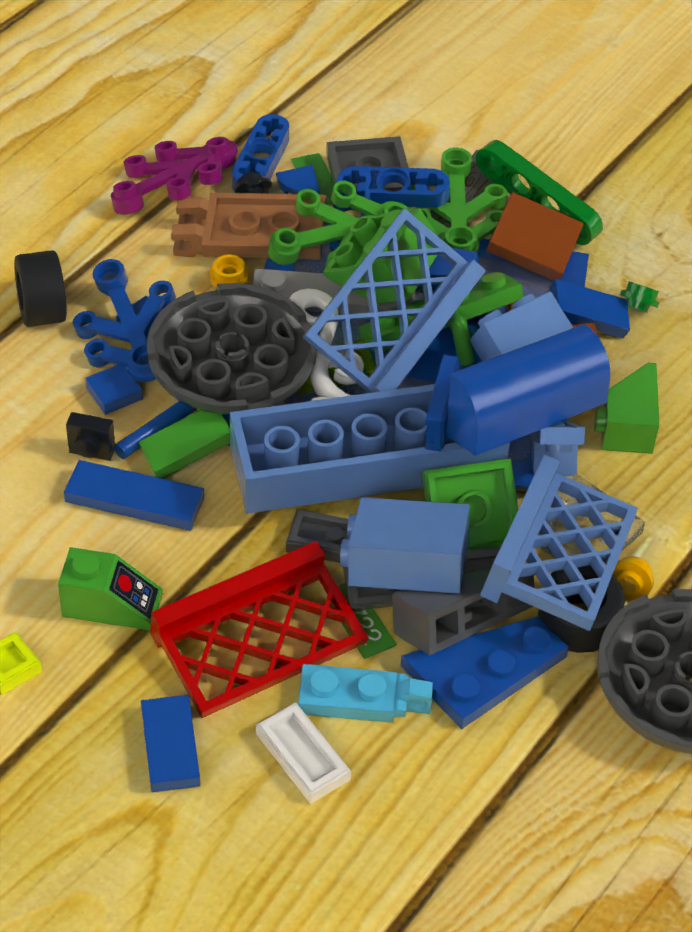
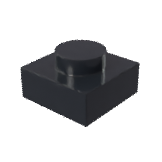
M71 412L66 423L69 453L78 454L86 458L111 461L115 451L113 420Z

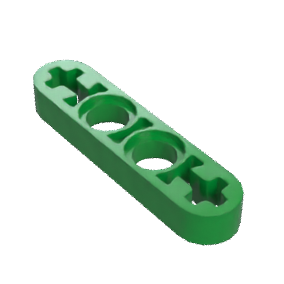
M492 140L476 153V163L480 171L495 184L504 186L510 195L514 192L584 223L576 241L578 245L589 244L602 232V219L593 208L505 143L499 140ZM518 174L522 175L526 179L530 188H527L521 182ZM548 196L557 203L559 210L551 205Z

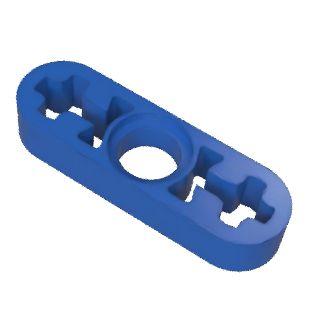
M269 114L257 120L232 169V189L234 192L237 180L251 172L259 173L271 180L289 142V122L286 118L276 114ZM255 153H266L270 156L267 158H256L252 155Z

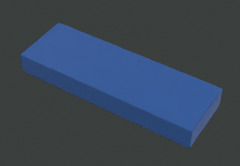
M78 460L64 490V499L68 503L191 531L204 500V488Z

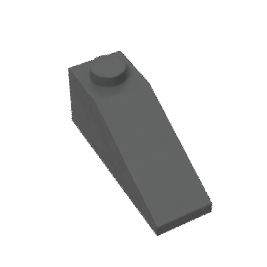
M491 569L470 571L463 574L460 594L399 590L392 593L393 629L395 635L430 656L534 606L504 593L501 594L497 603L480 596ZM534 575L518 578L519 582L534 588Z

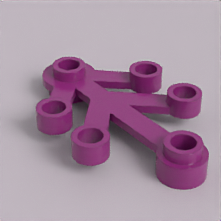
M214 137L209 139L203 147L177 148L176 142L163 141L154 147L158 162L147 163L145 156L142 155L126 158L123 163L128 177L154 176L137 184L133 181H122L115 184L111 193L113 209L117 214L122 215L135 213L144 207L142 195L165 184L170 199L182 200L188 198L192 193L190 185L196 169L198 170L201 184L212 185L222 180L221 170L232 166L236 162L237 144L226 137Z

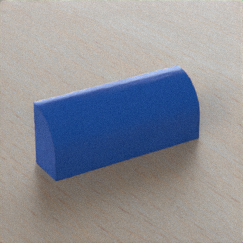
M583 324L451 373L446 436L476 456L607 403L610 384V364L601 340L590 327Z

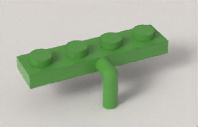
M501 272L484 275L442 329L449 327L452 330L460 365H469L475 361L472 344L469 341L470 334L466 320L523 298V289L520 282ZM425 299L410 303L407 309H420L425 304ZM415 315L407 316L408 324L412 321ZM399 317L379 318L381 341L397 340L401 335ZM371 322L359 326L361 342H373ZM391 347L382 348V349H383V351H386V350H389Z

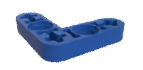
M351 166L343 169L337 177V182L348 181L352 184L357 183L358 195L379 204L395 201L407 207L436 208L444 205L450 196L449 177L445 172L438 169ZM392 182L400 183L404 186L401 190L394 192L383 188L386 184ZM411 185H415V190H411ZM435 186L436 188L435 190H429V187ZM339 193L342 196H348L346 193ZM333 204V208L338 209L342 212L354 210L350 207L340 208ZM342 240L329 242L330 252L335 251Z

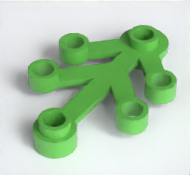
M449 148L442 154L441 171L445 172L449 177L450 203L446 202L440 207L430 209L448 220L451 227L448 228L433 219L429 210L425 208L420 209L438 237L451 248L473 251L478 254L479 242L488 235H493L498 224L496 222H499L503 211H489L486 214V219L472 228L467 226V222L488 208H503L506 204L507 189L500 184H490L485 187L483 193L466 203L465 179L471 172L472 155L463 148ZM411 185V190H415V185Z
M339 181L333 186L331 201L340 208L350 207L371 217L388 214L398 209L401 211L404 208L410 210L406 205L399 202L389 201L379 204L356 194V187L348 181ZM303 189L297 194L295 202L296 211L303 216H313L332 225L298 233L291 228H281L270 237L268 255L278 264L290 265L297 261L300 249L342 240L341 245L351 231V225L358 218L321 203L320 196L316 191ZM339 193H346L348 196H342ZM303 201H310L312 204H305ZM334 251L329 253L325 268L333 258L332 254Z

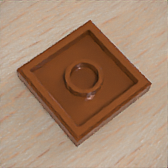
M512 192L486 251L553 281L555 279L560 280L584 223Z

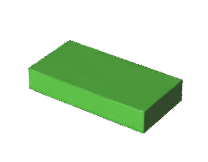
M199 410L138 443L156 477L164 478L230 444V428L222 414Z

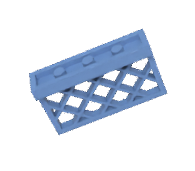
M404 208L302 338L366 390L364 394L395 390L486 270L474 259L468 263ZM403 224L416 234L418 249L398 251L396 233ZM389 243L390 251L382 252ZM426 243L432 248L427 249ZM427 255H441L453 267L445 277L430 278ZM419 256L422 279L402 280L399 257ZM391 258L394 281L374 282L372 263L375 259ZM365 275V283H357ZM439 284L438 287L432 293L431 285ZM423 285L425 304L420 309L406 310L403 287ZM395 287L398 310L378 312L375 289ZM350 291H367L369 313L349 314L347 295ZM340 306L341 315L332 316V314ZM415 315L412 321L408 324L407 316ZM399 317L401 335L397 340L382 342L379 318ZM370 319L373 342L353 344L350 321ZM342 321L345 345L331 346L317 334L325 323ZM391 347L389 351L385 354V356H383L382 348ZM374 349L376 367L369 377L356 367L354 350ZM346 351V358L339 352Z
M544 454L496 556L480 596L497 603L501 594L504 593L590 631L638 508L556 473L561 461ZM557 491L575 498L579 504L566 506ZM600 512H608L622 518L623 521L607 524ZM587 515L593 526L580 528L574 517ZM560 519L567 531L554 533L546 521ZM602 537L609 549L596 551L589 539ZM575 542L583 554L569 556L562 544ZM549 547L556 559L541 561L534 549ZM591 565L599 578L585 580L577 567ZM563 570L571 583L557 585L549 572ZM536 575L544 588L535 589L519 582L518 578ZM579 594L588 610L585 611L569 604L565 596Z

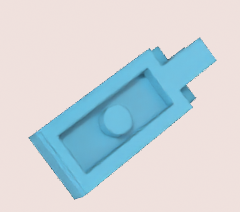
M303 664L298 705L306 715L393 723L394 717H405L406 712L430 714L433 682L412 679L408 675L397 674V672Z

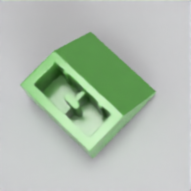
M420 208L408 210L436 234ZM398 209L388 214L372 217L365 215L358 218L351 225V231L343 243L333 252V258L323 271L326 278L343 286L401 210ZM403 224L396 233L398 251L418 249L416 234ZM389 243L382 252L390 251ZM426 243L427 249L432 248ZM427 255L429 268L437 255ZM419 256L399 257L402 280L422 279ZM391 258L375 259L372 263L374 282L394 281ZM365 275L357 283H365ZM418 286L403 287L405 300H410ZM395 287L375 289L377 304L397 302ZM354 290V291H353V292H355V293H357V294H359V295H361V296L367 298V291H366V290Z

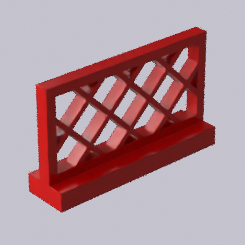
M317 541L151 612L150 634L157 647L164 649L201 719L302 673L303 664L320 665L367 643L368 635L325 566V553ZM318 580L328 595L325 605L298 598L302 587ZM294 591L293 596L288 595V593ZM274 601L289 606L284 624L258 616L261 605ZM331 601L336 609L330 608ZM295 608L321 616L315 633L289 626ZM254 609L252 614L247 613V611ZM329 618L345 623L351 636L340 641L321 636L325 619ZM233 619L248 624L243 642L218 635L220 623ZM254 626L280 634L274 652L248 644ZM212 627L211 632L205 631L206 629ZM285 636L311 643L309 654L300 659L280 654ZM188 637L207 642L200 661L181 655L175 643ZM213 644L239 652L232 671L206 663ZM317 646L324 647L318 651H315ZM244 654L271 662L267 674L254 678L238 673ZM276 664L282 666V667H280V668L274 670ZM189 669L196 671L195 677L192 676ZM202 673L229 681L225 693L206 701L198 686ZM234 683L241 685L233 689Z

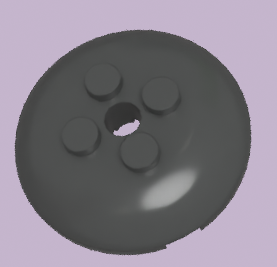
M239 283L217 284V290L198 295H195L194 291H190L176 298L157 315L151 325L147 338V356L151 371L157 381L170 395L193 408L227 415L235 411L272 407L291 397L303 386L310 376L316 362L317 349L302 338L310 328V325L306 321L305 312L297 304L270 289Z
M673 589L671 595L657 596L650 599L647 595H644L628 603L618 611L608 623L602 635L598 650L597 669L603 692L609 704L632 730L662 747L692 754V589ZM687 675L691 676L689 681L685 679Z

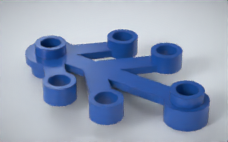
M115 259L104 260L95 266L92 275L98 290L110 296L121 322L97 317L91 311H83L74 317L73 326L77 335L82 339H90L99 334L130 342L132 349L127 350L109 346L103 339H94L88 342L84 348L86 358L93 367H102L109 362L128 367L130 375L137 381L149 382L156 380L148 362L147 339L145 335L161 308H165L176 299L172 284L168 281H158L152 284L149 288V297L136 316L125 291L128 276L123 264Z

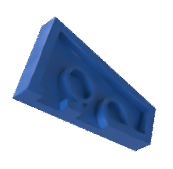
M537 616L474 634L430 656L421 650L402 655L400 666L412 679L433 682L432 699L463 729L565 659L569 646L551 632L546 624Z

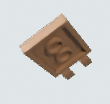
M210 193L209 200L202 197L177 200L176 213L179 214L178 224H173L171 239L174 241L173 254L185 257H194L196 254H202L203 257H220L231 254L240 258H270L268 246L270 237L274 232L281 228H291L298 233L324 227L325 221L313 216L299 214L295 209L297 194ZM319 195L320 202L327 205L326 195ZM303 201L305 204H312L310 201ZM323 244L300 249L298 259L321 260Z

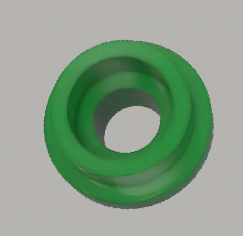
M628 281L626 290L621 289L620 292L621 296L627 297V306L646 313L650 305L658 308L660 303L656 301L659 291Z

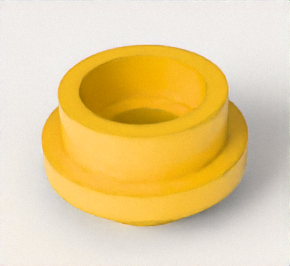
M231 254L222 255L214 261L210 268V282L216 288L217 284H247L249 281V269L239 256Z
M635 556L618 560L612 575L622 586L624 597L629 600H635L644 595L648 596L654 585L653 571L650 565L645 560Z

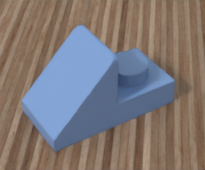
M560 421L529 434L534 474L545 454L561 461L556 473L563 476L576 475L578 445L585 444V427L572 421Z

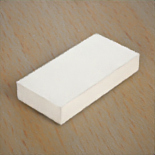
M296 702L256 724V735L310 804L351 780V770Z

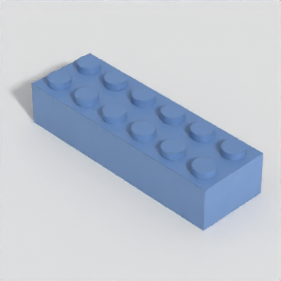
M435 384L230 412V447L246 514L423 488L422 471L507 459L510 442L476 456L448 437H446L445 445L441 452L425 449L427 439L425 437L427 427L425 419Z

